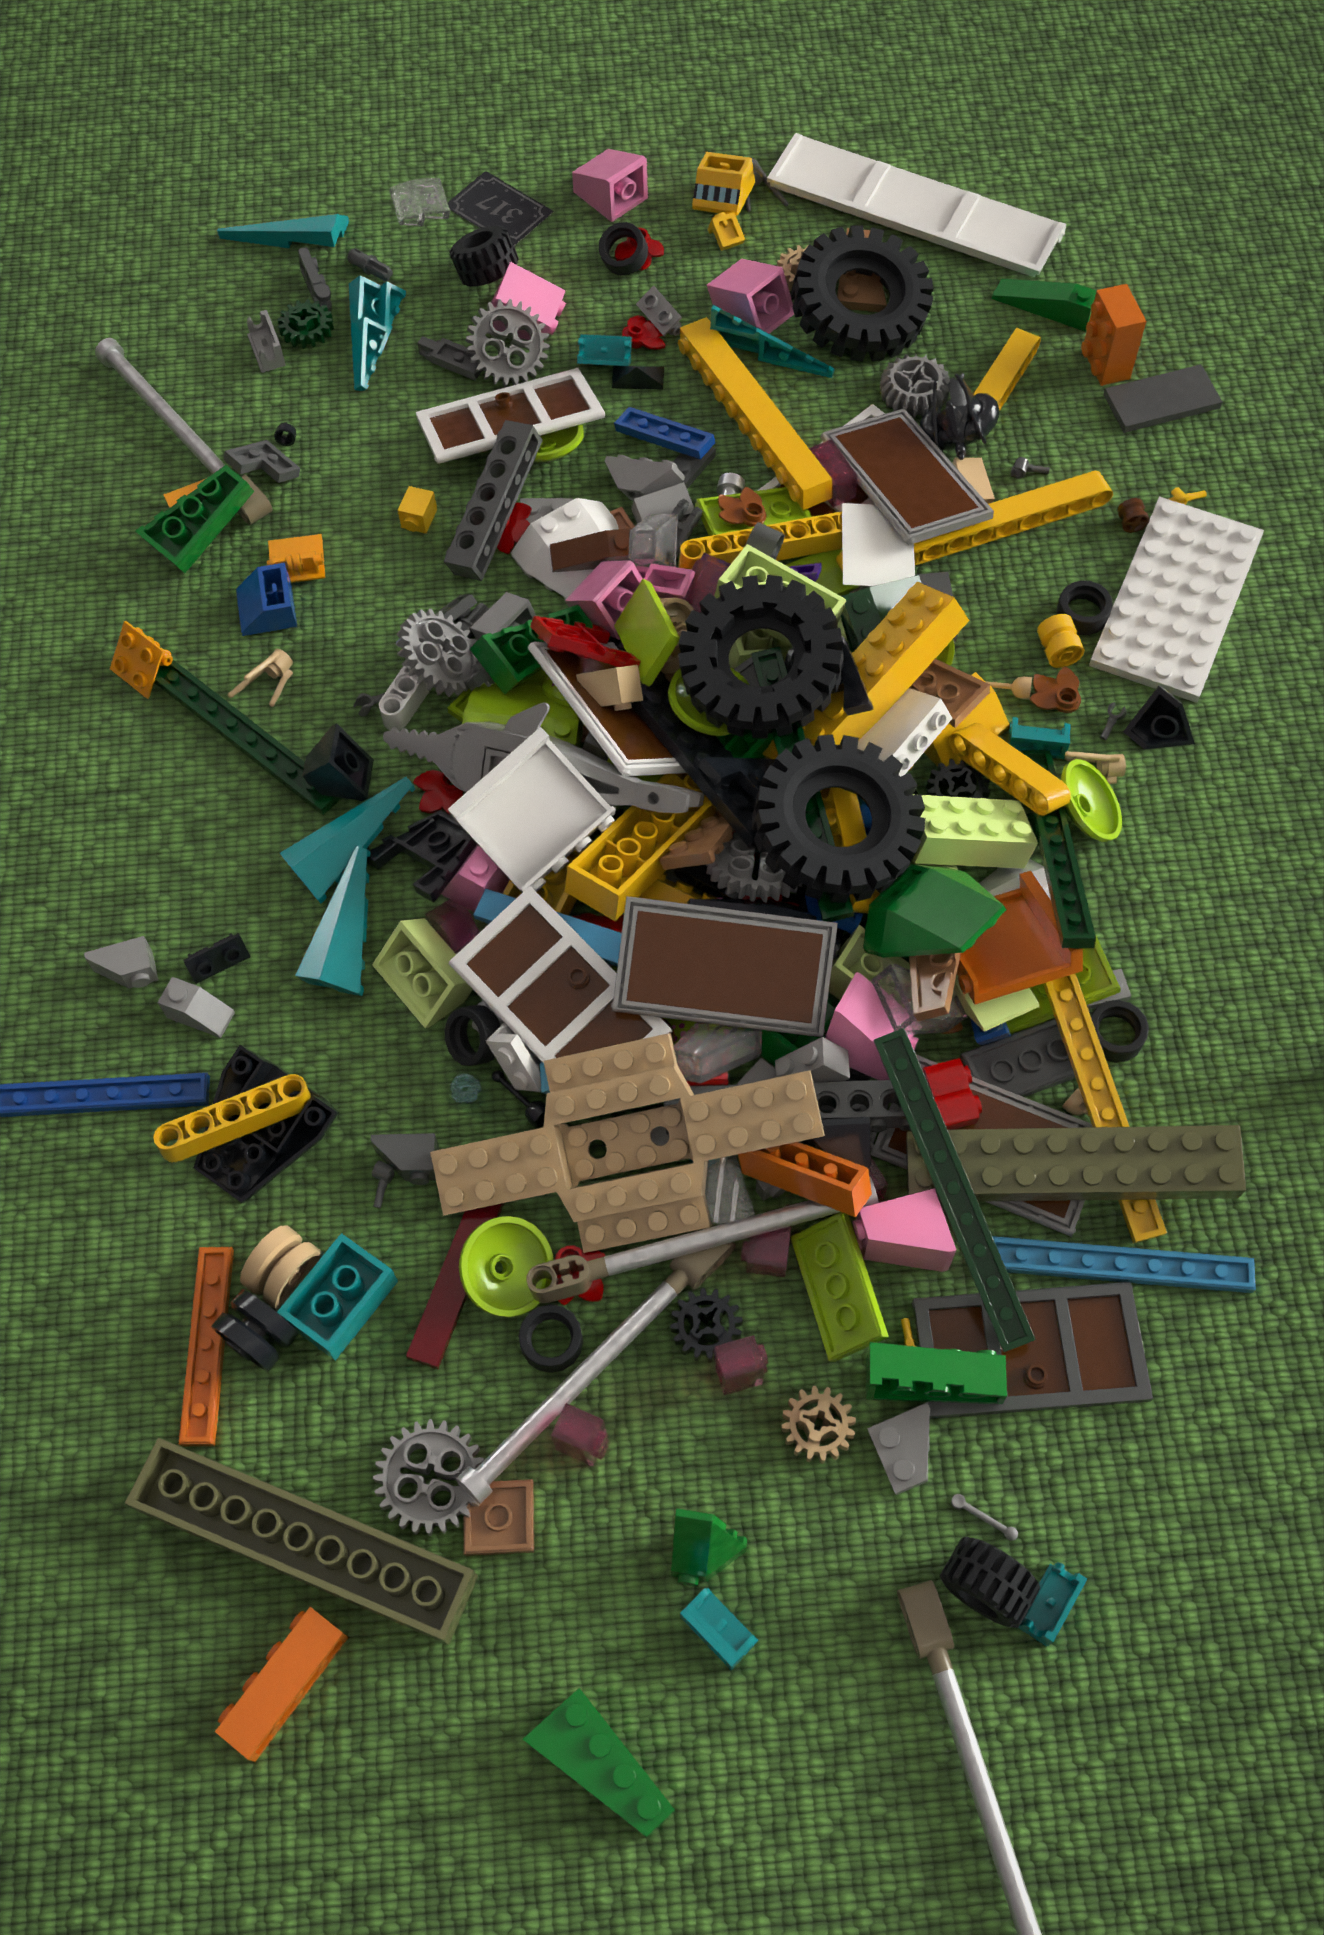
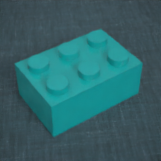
M341 1233L277 1313L290 1323L301 1336L336 1361L394 1288L398 1280L391 1268Z

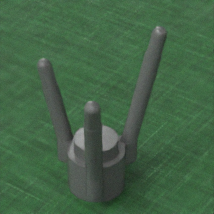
M752 158L755 176L754 186L759 185L763 181L783 205L787 207L789 204L778 189L770 187V182H767V176L758 161ZM749 195L745 201L747 212L751 211Z

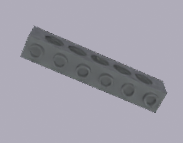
M505 420L502 429L498 432L492 452L487 457L482 475L477 480L472 498L466 505L465 514L461 523L457 526L455 537L445 554L444 563L454 575L478 581L483 580L543 441L533 425Z

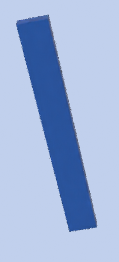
M208 1073L0 1084V1117L208 1106L210 1076Z

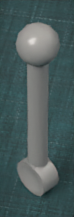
M956 1494L952 1497L951 1504L955 1509H965L1003 1532L1006 1539L1010 1541L1017 1539L1018 1531L1015 1527H1006L971 1506L961 1494Z

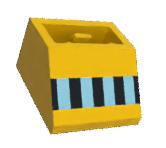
M706 152L697 168L692 203L693 210L714 213L725 212V214L734 212L738 216L755 184L752 158Z

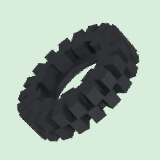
M850 226L848 235L843 227L832 229L829 238L823 233L814 240L813 246L809 244L800 259L791 290V300H794L792 308L795 317H802L799 325L806 334L815 331L812 341L821 348L829 341L834 342L830 353L841 358L846 348L851 349L850 360L863 362L866 352H869L872 362L884 360L887 352L891 358L902 353L904 346L909 348L916 341L917 336L920 335L933 301L931 294L934 288L932 278H927L929 270L925 262L915 263L919 254L911 246L900 252L903 240L893 234L886 243L882 242L884 230L872 227L869 237L866 238L863 226ZM852 270L867 276H872L874 273L881 278L880 282L889 291V303L882 311L876 314L862 315L850 311L842 305L836 295L835 286L839 277Z
M757 575L742 577V588L736 589L733 581L719 586L720 597L715 598L711 593L707 594L699 602L701 612L692 610L686 619L687 631H681L679 639L680 653H678L683 682L687 695L690 694L693 706L700 714L705 712L707 721L717 728H720L724 723L727 725L728 733L740 737L743 736L745 729L751 730L752 738H768V730L776 728L777 735L782 736L793 732L792 723L796 721L803 728L815 720L814 710L818 709L823 712L831 703V692L837 693L841 682V671H843L841 630L837 626V618L831 607L825 609L824 599L814 590L809 595H806L804 584L792 579L788 587L783 586L782 576L767 575L766 584L758 585ZM755 629H771L781 633L789 640L794 650V662L788 674L780 681L768 686H751L743 683L732 673L729 666V653L735 641L743 634Z
M833 734L821 735L817 737L814 746L807 738L795 743L792 752L785 749L776 757L773 766L770 765L753 805L755 808L752 814V830H758L754 841L759 853L768 852L765 860L767 866L774 874L781 869L784 870L786 873L782 882L794 890L800 883L807 885L805 895L820 900L823 892L830 893V902L846 903L850 894L854 895L856 902L871 898L875 889L881 894L893 885L896 878L901 877L908 868L921 843L920 839L925 830L926 818L921 817L925 806L922 795H913L918 785L912 775L908 773L900 777L899 772L903 764L893 755L889 756L884 762L880 760L879 755L883 748L871 742H868L864 751L857 749L859 738L843 735L840 745H835ZM837 787L860 796L869 807L872 816L871 830L866 838L858 844L848 847L832 846L818 839L808 827L805 817L806 805L815 793L826 788Z

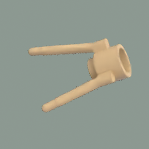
M275 649L265 661L244 676V680L228 693V697H234L263 672H266L272 678L281 677L269 703L273 707L287 680L293 674L289 669L293 665L292 659L283 650Z
M1069 751L1064 754L1066 761L1082 759L1087 762L1097 763V769L1109 784H1116L1117 777L1125 775L1126 762L1123 754L1106 755Z

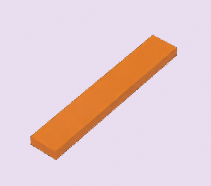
M199 1247L178 1443L181 1447L215 1446L225 1340L211 1328V1325L221 1313H228L234 1256L232 1247Z

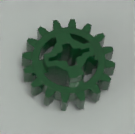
M306 299L305 303L302 304L297 300L294 307L288 304V311L281 310V317L277 319L281 337H284L285 343L291 342L292 347L301 344L302 349H305L307 344H311L314 348L316 347L315 342L318 341L322 344L325 343L324 336L331 337L330 330H334L332 313L328 311L327 305L320 307L319 301L310 304L309 299Z

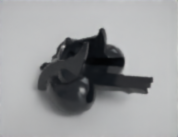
M957 373L948 383L951 399L946 402V408L942 412L938 408L937 381H934L933 408L923 415L920 427L942 452L943 450L955 449L958 459L963 460L966 456V445L979 440L983 444L987 443L985 436L992 431L998 421L999 406L997 401L989 394L978 393L974 395L964 381V373L961 375Z

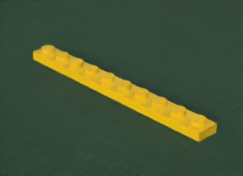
M1076 974L1043 983L1092 1126L1130 1127ZM1155 1199L1118 1200L1133 1244L1167 1234Z

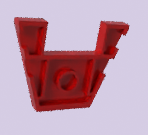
M533 616L530 627L538 634V638L545 641L547 647L553 651L564 652L565 650L577 656L591 658L616 667L638 665L639 668L641 661L632 653L604 647L601 644H607L611 634L601 625L593 624L592 628H588L582 622H575L574 626L564 624V621L561 619Z

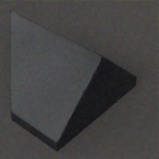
M1161 686L1156 688L1123 731L1144 750L1195 744L1183 703Z

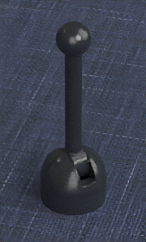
M495 1070L492 1073L493 1081L500 1082L527 1107L525 1117L535 1129L543 1127L546 1103L542 1101L530 1102L504 1078L502 1071Z

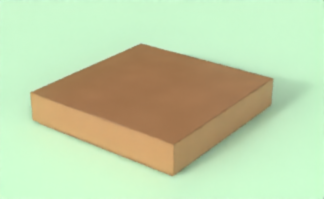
M533 1479L493 1481L489 1485L493 1492L479 1507L472 1506L471 1504L466 1506L471 1516L469 1518L464 1516V1555L534 1553Z

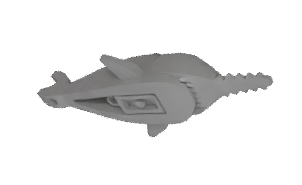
M548 703L535 705L512 716L506 725L494 722H466L441 734L431 732L428 735L425 730L420 734L416 730H412L409 733L406 728L399 732L398 728L393 727L390 731L384 732L383 740L388 743L390 749L398 747L400 753L407 750L410 756L416 753L419 759L426 757L428 762H434L454 786L467 792L541 726L549 712L550 706ZM549 736V740L610 806L633 805L655 812L685 813L688 812L689 807H700L703 805L705 794L702 792L669 784L643 781L635 776H622L616 766L571 743Z

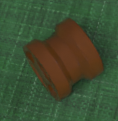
M1140 498L1128 499L1117 508L1118 516L1122 519L1123 530L1128 533L1142 530L1150 521L1147 512L1144 511L1143 500Z

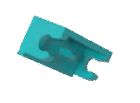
M580 334L577 364L629 366L631 364L632 337Z
M1012 717L1008 744L1020 752L1021 750H1050L1052 758L1065 759L1064 754L1068 751L1070 745L1071 724L1064 723L1062 730L1018 725V717Z
M1059 1562L1054 1565L1050 1563L1039 1582L1040 1590L1018 1627L1046 1647L1054 1642L1087 1581V1578L1079 1573L1073 1575L1064 1569L1065 1565Z
M704 1588L680 1612V1618L730 1670L759 1641L721 1603L709 1588Z

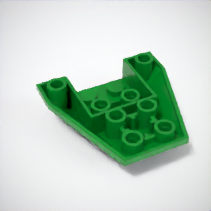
M911 864L901 877L894 881L893 885L883 891L869 904L863 949L866 953L883 958L963 953L971 948L987 929L996 924L997 919L1006 911V908L964 871Z

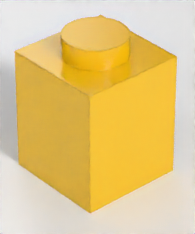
M412 486L408 487L398 508L401 528L427 534L437 511L433 491Z

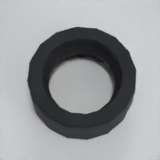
M620 222L608 227L599 240V254L605 266L612 273L620 276L630 275L644 265L648 256V245L641 230L634 224ZM624 237L634 238L637 242V248L630 258L623 261H615L611 258L609 253L612 245L617 240Z
M1092 581L1073 582L1063 589L1057 605V614L1071 616L1077 630V635L1095 634L1105 627L1112 611V598L1109 592L1100 584ZM1077 599H1085L1096 604L1101 612L1096 616L1083 617L1075 614L1069 608L1068 603Z
M1111 1000L1097 1006L1091 1014V1019L1106 1061L1115 1063L1125 1062L1138 1055L1147 1040L1149 1031L1147 1019L1138 1007L1130 1002ZM1117 1017L1127 1021L1135 1031V1038L1132 1043L1118 1046L1104 1040L1098 1030L1102 1019Z
M473 1005L461 1007L450 1014L444 1029L445 1042L448 1052L455 1061L464 1066H475L488 1063L496 1058L486 1043V1040L501 1026L494 1012L486 1006ZM470 1019L474 1021L480 1034V1045L477 1052L471 1047L467 1037V1026Z
M550 1304L537 1307L528 1313L520 1326L518 1337L522 1354L527 1362L539 1371L549 1373L563 1371L574 1364L581 1354L583 1337L580 1323L575 1315L563 1306ZM558 1320L565 1324L570 1331L571 1340L569 1347L557 1357H543L532 1346V1333L536 1326L543 1321Z

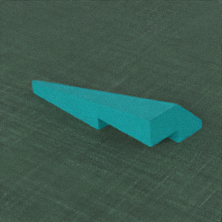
M334 214L219 228L217 232L219 239L290 248L292 241L335 247L338 237L344 236L349 223V217Z
M361 275L349 283L354 390L357 391L368 389V381L375 372L376 361L382 355L393 327L392 322L399 313L401 300L406 295L405 290L387 281L379 285Z
M715 305L712 306L710 329L717 330L730 347L758 353V361L832 378L835 371L833 367Z
M404 777L280 852V855L321 904L327 898L325 892L333 882L339 883L343 875L342 871L347 867L356 846L367 849L384 828L382 822L391 812L396 813L400 809V800L408 791L413 792L416 788L407 777Z
M356 846L295 974L296 977L308 984L333 988L341 993L363 996L364 987L361 985V970H365V961L362 959L363 943L366 942L368 899L365 897L366 883H369V874L366 872L367 857H370L371 854L367 849Z

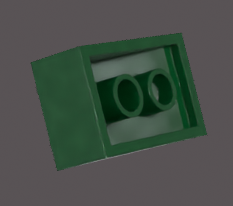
M919 575L871 586L842 596L846 599L842 617L854 651L886 617L888 612L905 596L907 591L916 582L922 583Z

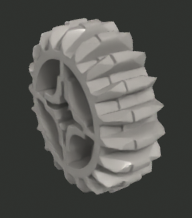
M905 354L903 360L896 357L893 363H888L881 376L880 393L882 401H886L887 408H893V411L905 409L914 419L917 415L923 417L929 409L933 408V383L937 381L938 408L942 409V406L949 397L948 383L950 379L948 371H945L944 364H937L936 358L928 360L927 355L921 358L917 354L914 357H909Z

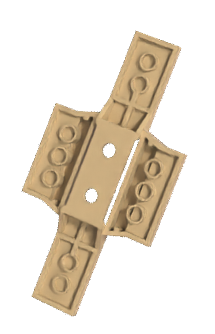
M671 1033L543 1061L550 1091L546 1096L543 1128L445 1148L430 1153L443 1216L557 1192L573 1222L578 1224L583 1253L710 1228L712 1224L705 1196L708 1160L823 1137L825 1134L811 1070L694 1095L677 1065ZM680 1098L678 1104L571 1127L565 1124L571 1121ZM657 1126H662L669 1132V1140L665 1145H657L651 1138V1133ZM596 1139L603 1141L607 1147L605 1156L600 1159L594 1158L589 1151L591 1142ZM688 1158L694 1162L578 1186L583 1180Z

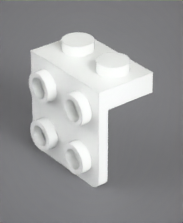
M503 1023L486 1040V1043L515 1090L540 1092L541 1078L539 1068L542 1061L525 1045L518 1034H515Z

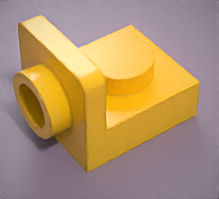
M722 212L712 218L707 230L709 234L714 233L721 251L744 243L745 237L734 212L729 214Z

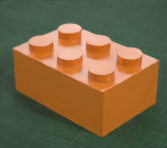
M1127 284L1097 290L1095 300L1091 305V316L1086 325V336L1081 348L1083 356L1087 357L1091 365L1092 374L1097 377L1101 386L1131 378L1147 322Z

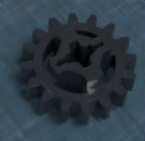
M949 759L948 766L940 762L937 770H931L926 784V789H928L927 795L943 796L942 794H944V796L988 799L991 791L988 789L990 780L983 779V774L971 766H966L965 761L962 759L959 764H955L953 759Z
M701 1288L700 1296L697 1297L693 1292H688L689 1301L686 1303L679 1299L677 1303L681 1311H672L671 1314L672 1319L677 1321L670 1325L671 1332L679 1333L674 1337L675 1345L684 1343L682 1354L687 1355L690 1351H693L694 1359L697 1362L701 1355H706L708 1363H711L713 1354L716 1353L721 1359H724L726 1347L733 1351L736 1348L732 1338L741 1339L742 1331L735 1328L743 1324L742 1317H734L739 1312V1306H729L731 1297L729 1295L722 1299L718 1298V1289H714L712 1295H707L705 1288ZM701 1305H711L710 1307H698ZM724 1314L729 1322L728 1332L720 1324ZM686 1318L693 1326L689 1335L686 1334L684 1329ZM701 1321L705 1324L712 1321V1329L708 1326L701 1329ZM707 1342L715 1343L713 1345H701L702 1343Z

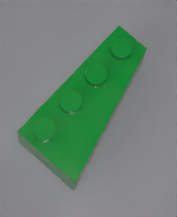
M227 465L198 484V488L187 496L184 494L176 500L177 503L165 512L161 511L154 516V520L146 526L142 525L135 530L139 536L183 573L189 570L254 493L251 486Z
M579 605L553 612L546 616L547 618L561 619L564 621V624L574 626L575 622H582L585 624V627H593V623ZM532 619L515 627L510 626L493 634L482 635L470 648V651L504 695L542 669L528 650V646L532 642H545L539 639L538 634L530 627Z
M874 1342L869 1344L866 1357V1400L1003 1404L1007 1398L1006 1355H997L996 1351L979 1350L976 1352H966L959 1349H935Z
M580 1688L522 1739L647 1838L676 1812Z

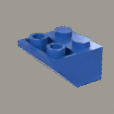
M285 563L257 567L236 589L242 636L297 627L292 585Z

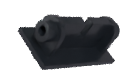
M230 933L228 937L214 943V946L211 948L207 946L193 954H187L188 958L183 961L195 984L251 957L239 933L235 935Z

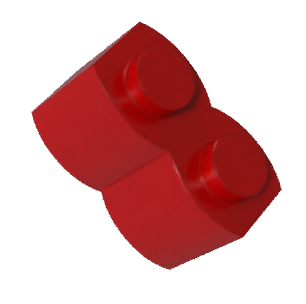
M960 1058L923 1067L922 1071L947 1130L976 1124L980 1118L979 1114L982 1113V1105L978 1095H973L969 1084H972V1075L967 1065L963 1066Z

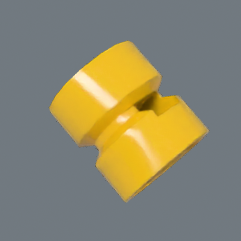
M1057 614L1040 623L1037 633L1041 644L1046 648L1044 651L1052 667H1067L1082 658L1085 650L1077 635V630L1071 616Z

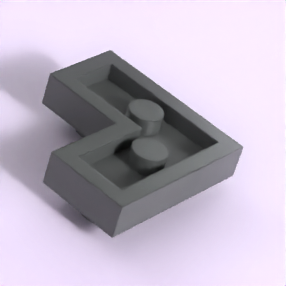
M268 440L226 450L224 453V461L239 474L262 469L278 483L299 477L300 467Z

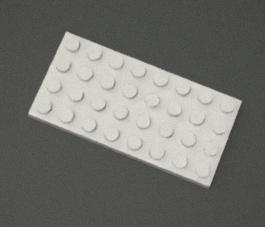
M1159 496L1089 666L1155 689L1161 686L1172 695L1197 703L1264 530Z

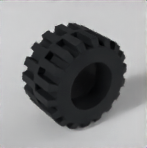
M498 225L474 230L460 238L450 249V257L463 285L469 287L482 286L501 279L510 262L517 265L519 260L507 228Z
M970 1537L960 1539L940 1574V1579L955 1597L984 1617L1006 1627L1018 1628L1040 1590V1585L1035 1577L1022 1564L995 1546Z

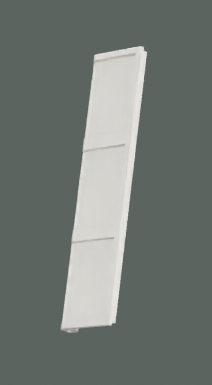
M798 133L794 134L767 177L770 187H775L776 189L1032 277L1040 274L1056 242L1060 243L1065 235V223L1057 222L979 194L908 172L890 164L804 137Z

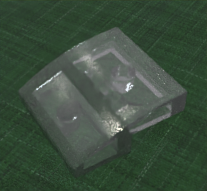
M440 178L415 179L390 187L391 198L400 225L424 226L425 218L449 219L450 208Z

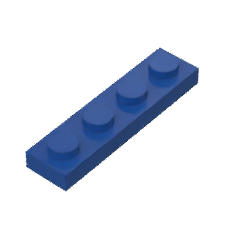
M628 407L614 422L617 432L698 459H702L716 443L714 434L632 407Z

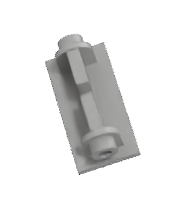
M653 285L636 305L663 336L667 333L677 336L680 334L681 323L679 321L682 317Z

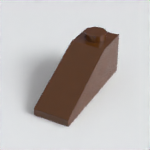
M634 528L605 530L553 543L549 546L552 572L592 570L603 561L630 560L635 564L638 555Z

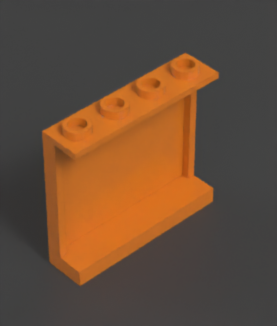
M1032 871L1019 874V889L994 896L1005 906L1006 911L997 919L994 926L987 929L971 948L965 950L960 955L957 970L959 985L964 994H969L975 1005L1083 971V948L1061 947L1052 902Z

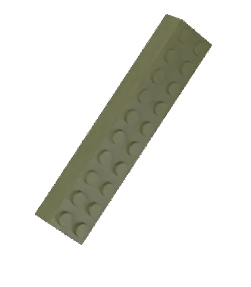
M1240 1125L948 1130L978 1202L1239 1198L1246 1191ZM907 1130V1193L911 1195L934 1189L935 1187L912 1132Z
M161 1438L157 1439L125 1501L126 1505L139 1513L447 1645L452 1640L478 1578L475 1571Z

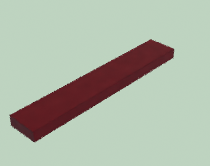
M504 1203L464 1212L406 1354L407 1359L439 1369L468 1296L462 1286L459 1273V1260L463 1245L468 1236L479 1225L500 1216Z

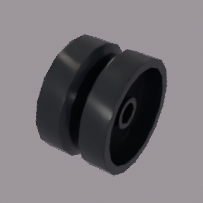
M241 1289L231 1301V1306L243 1321L229 1313H221L211 1325V1328L242 1358L269 1372L279 1360V1355L267 1340L281 1348H288L299 1333L271 1307L247 1290Z

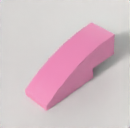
M652 563L649 567L636 566L642 578L652 583L659 598L677 597L684 599L696 573L690 569Z

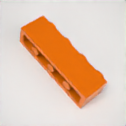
M800 1142L738 1154L742 1174L855 1218L872 1195L867 1167Z
M309 1607L306 1612L301 1611L293 1619L289 1627L292 1631L283 1643L278 1641L271 1648L266 1656L267 1664L260 1673L255 1672L248 1678L242 1688L244 1694L235 1705L231 1703L227 1706L218 1719L220 1725L215 1730V1733L247 1760L257 1761L349 1638L312 1607Z

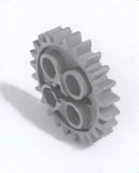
M498 299L496 308L489 302L487 304L488 312L480 308L478 313L481 318L477 316L472 317V322L476 326L469 325L467 331L473 334L466 336L465 339L466 342L472 344L467 347L466 352L474 353L470 363L478 362L479 365L476 372L484 369L486 371L484 379L486 380L490 375L493 376L494 385H496L499 379L503 380L504 387L507 386L509 380H512L513 385L518 384L519 378L523 382H527V374L535 378L537 373L534 368L539 370L543 368L544 365L539 360H546L548 358V355L542 352L550 347L549 344L543 342L549 337V334L541 333L546 324H537L536 321L540 315L531 316V306L525 311L522 310V301L514 307L512 299L508 300L506 306L503 305L501 299ZM497 320L502 321L505 324L506 330L502 332L495 330L493 322ZM517 331H527L530 335V340H521L518 337ZM488 333L494 338H487L486 334ZM506 338H509L511 340V346L509 348L505 347L504 341L506 340ZM493 345L496 347L498 355L494 357L489 356L485 351V347ZM521 348H527L529 352L527 353ZM513 354L520 356L522 365H513L510 362V356Z
M421 609L417 614L412 613L402 623L401 629L397 633L400 639L396 642V645L402 648L397 654L406 659L402 666H410L411 671L408 675L413 676L416 674L418 676L417 684H421L424 681L427 683L428 691L435 687L437 695H440L445 690L448 697L454 692L458 696L463 691L466 692L469 689L465 681L476 673L472 666L476 664L477 658L470 651L476 639H469L470 630L463 631L460 629L462 622L454 624L452 615L445 619L442 611L435 615L432 609H429L426 613Z
M736 832L733 833V838L730 841L723 843L724 849L721 853H714L716 860L712 864H706V873L711 875V882L718 881L717 888L719 889L727 887V894L739 893V899L747 895L752 902L755 901L756 897H760L764 902H767L768 897L779 901L780 894L788 898L790 891L796 893L798 887L794 890L782 882L786 873L784 870L781 869L774 874L765 863L768 855L767 851L759 853L757 846L748 847ZM755 852L760 854L757 880L752 879Z
M429 1419L427 1428L423 1430L420 1424L415 1422L414 1432L411 1434L406 1428H401L403 1439L398 1440L391 1436L390 1440L394 1446L393 1449H381V1452L387 1458L386 1461H376L375 1463L376 1467L383 1471L382 1474L373 1476V1480L376 1483L383 1484V1486L374 1491L377 1497H386L379 1504L381 1509L386 1510L392 1507L388 1515L389 1520L392 1522L401 1517L399 1527L402 1530L412 1523V1532L415 1535L419 1533L422 1526H425L428 1536H432L434 1526H439L442 1533L445 1534L447 1530L446 1523L450 1521L456 1528L460 1527L457 1517L460 1514L468 1518L471 1516L466 1506L471 1504L472 1506L479 1507L480 1504L476 1503L460 1485L452 1486L437 1479H432L430 1484H426L422 1476L402 1474L401 1469L407 1468L422 1475H429L431 1470H434L437 1478L454 1481L468 1466L475 1470L484 1461V1458L481 1457L473 1458L480 1451L478 1444L468 1447L472 1439L471 1435L468 1433L459 1438L460 1427L457 1425L451 1432H448L447 1422L444 1420L439 1429H435L432 1419ZM414 1450H426L427 1457L422 1463L414 1464L409 1461L410 1455ZM457 1457L461 1460L458 1469L447 1472L442 1468L447 1458ZM407 1483L418 1485L416 1494L411 1498L400 1496L402 1486ZM439 1491L450 1492L451 1500L447 1505L437 1506L433 1503V1498Z

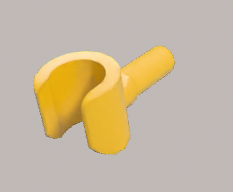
M1177 487L1171 491L1173 497L1169 498V500L1186 505L1188 501L1206 497L1207 493L1204 490L1185 494Z
M909 1318L901 1319L904 1344L905 1346H915Z

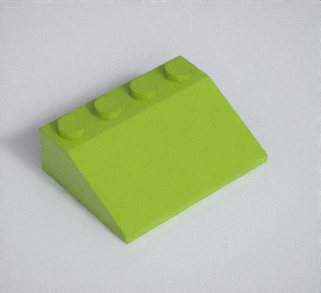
M483 683L471 692L462 724L466 722H494L506 725L512 716L540 703H548L550 709L540 727L549 736L556 737L579 748L581 746L584 723L572 707L561 705L548 699L542 692L541 685L519 684L504 695L496 683L489 687Z

